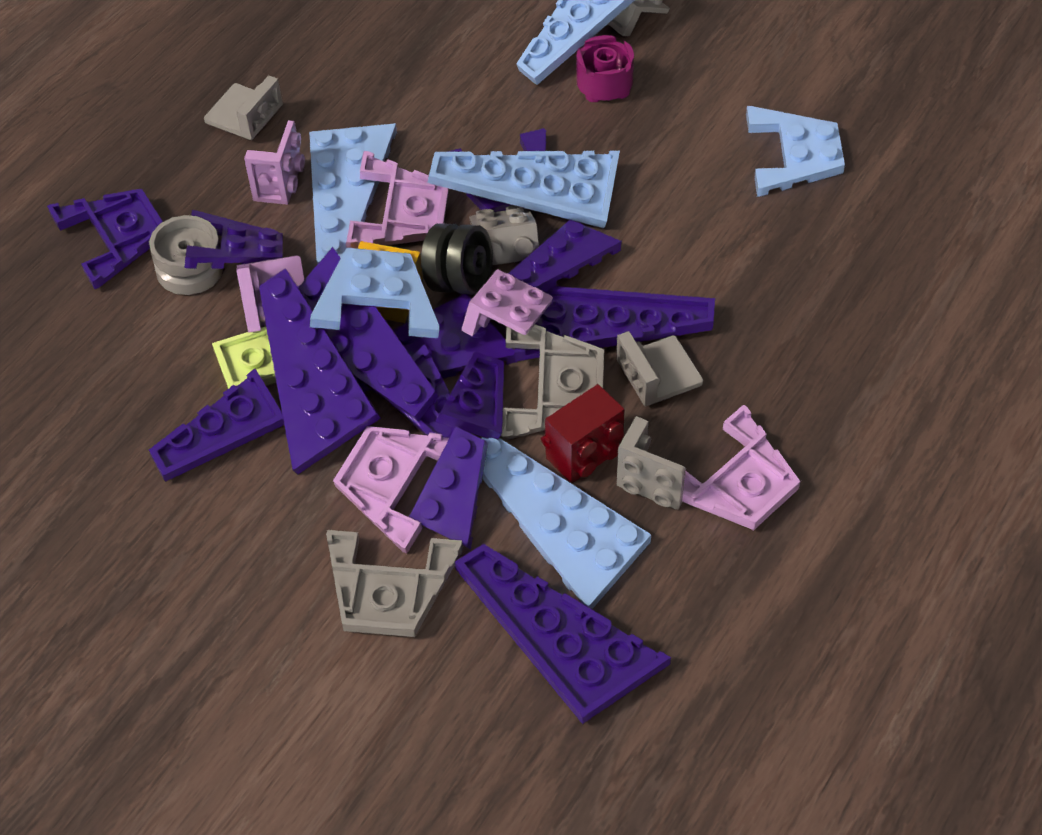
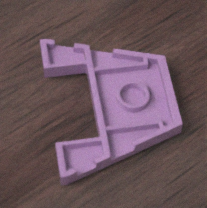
M364 151L360 167V179L390 183L382 224L350 220L346 248H358L360 241L385 246L424 241L432 226L444 223L449 188L427 183L429 175L416 170L409 172L399 168L398 163L388 159L384 162L374 158V153Z
M742 405L724 421L723 430L745 447L705 483L699 482L685 471L682 502L755 530L799 489L800 480L778 449L774 450L768 442L763 428L760 425L757 426L753 421L748 407Z
M367 426L334 478L335 487L402 552L407 554L421 532L422 525L421 522L394 511L426 456L438 461L449 438L442 437V434L429 433L427 436L410 434L409 430Z

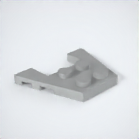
M536 324L526 335L509 327L506 328V348L539 349L540 356L537 409L503 408L502 440H510L544 431L545 418L595 385L599 384L603 388L604 349L566 335L562 337L546 331V328Z
M327 530L326 535L343 630L348 632L415 637L453 570L455 561L459 559L462 553V540L431 538L426 569L355 564L360 540L358 532Z

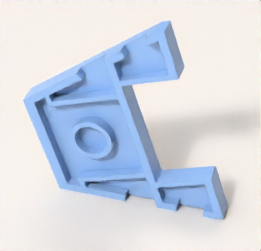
M747 106L748 132H779L784 168L755 169L757 196L768 195L769 190L779 187L781 190L790 189L793 183L807 180L808 183L844 173L845 163L837 123Z
M346 248L310 318V327L340 330L341 304L408 309V336L438 338L439 324L410 253Z

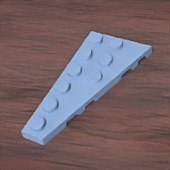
M558 0L556 2L557 8L553 14L547 16L543 22L544 28L538 37L532 39L517 62L519 71L538 85L581 48L586 40L596 35L635 0Z
M396 123L309 132L317 264L332 247L340 258L346 250L350 220L365 222L367 217L366 211L372 203L379 181L360 179L363 152L369 151L374 153V158L385 161V158H388L392 139H395L397 133Z
M491 151L490 155H474L472 152H435L427 183L605 228L620 151H609V154H595L594 151H583L582 154H566L564 151H518L517 155H503L502 151Z
M482 437L481 439L488 443L482 479L500 497L505 509L509 513L511 512L518 520L520 528L547 563L553 565L562 577V582L569 591L572 590L582 604L593 609L650 544L651 534L504 440Z

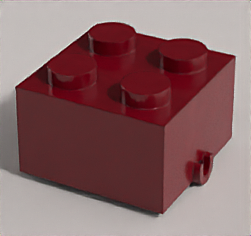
M599 384L595 385L545 418V435L541 437V442L546 447V459L571 484L581 477H588L601 463L618 456V447L624 437L625 409Z

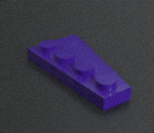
M570 219L508 274L546 292L556 286L557 280L561 278L570 279L577 275L581 267L587 264L594 266L600 263L602 256L607 253L614 255L620 252L622 241Z
M256 369L246 375L247 379L239 385H232L223 392L224 396L213 405H206L197 412L198 416L187 425H180L149 449L150 456L165 482L284 425L282 412Z

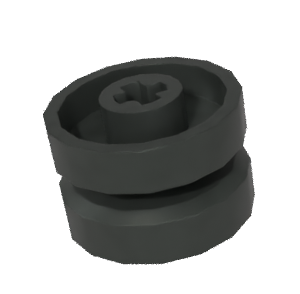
M439 223L429 229L421 252V268L428 288L434 292L450 293L456 291L459 294L474 295L489 280L493 266V249L490 236L485 228L481 225L458 226L457 224Z

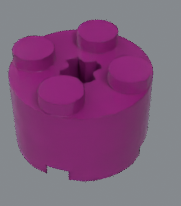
M609 35L595 36L586 40L584 46L577 50L576 65L577 86L585 94V98L589 102H599L600 100H613L629 96L633 85L634 51L630 44L624 41V44L617 42L616 37Z

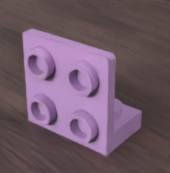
M288 120L277 153L247 150L244 160L253 201L288 205L291 194L296 193L298 186L297 176L299 172H303L305 157L304 154H300L301 134L296 131L295 121Z
M296 255L237 265L236 270L248 333L261 331V326L266 325L259 290L261 284L285 268L291 274L298 287L302 284L304 275L300 256Z
M497 269L469 302L461 331L473 336L481 326L485 328L490 320L493 319L526 335L549 307L553 297Z

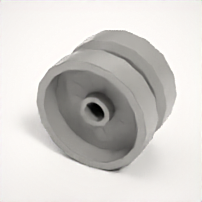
M189 215L172 217L160 223L152 232L149 240L157 280L164 289L175 294L192 295L208 290L221 278L223 269H212L211 263H197V269L184 268L187 245L220 249L217 231L209 221L198 216Z

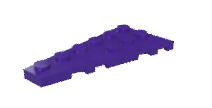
M333 247L299 286V289L313 310L341 259ZM341 304L340 330H325L353 375L369 389L416 421H419L439 397L375 306Z
M285 268L261 284L259 290L292 469L298 475L366 429L367 426L381 419L326 330L310 327L313 309L291 274Z
M555 286L545 292L551 295L553 299L549 307L535 323L553 334L562 337L566 335L603 348L616 346L617 335L628 331L636 342L666 338L672 335L679 336L713 330L715 298ZM515 348L514 362L539 358L540 356L539 349Z
M463 294L433 309L439 324L438 338L408 336L409 322L392 330L410 356L414 355L425 344L442 379L456 376L459 371L464 370L474 351L506 361V364L518 362H514L513 348H506V340L491 322L485 328L481 326L473 336L461 331L468 305L471 301L468 294ZM359 382L364 392L371 390L367 386Z
M485 544L455 561L457 572L582 724L671 664L670 656L661 651L657 653L645 646L642 639L633 634L629 636L611 625L609 619L566 593L561 595L548 587V582L538 576L533 578L518 568V564Z

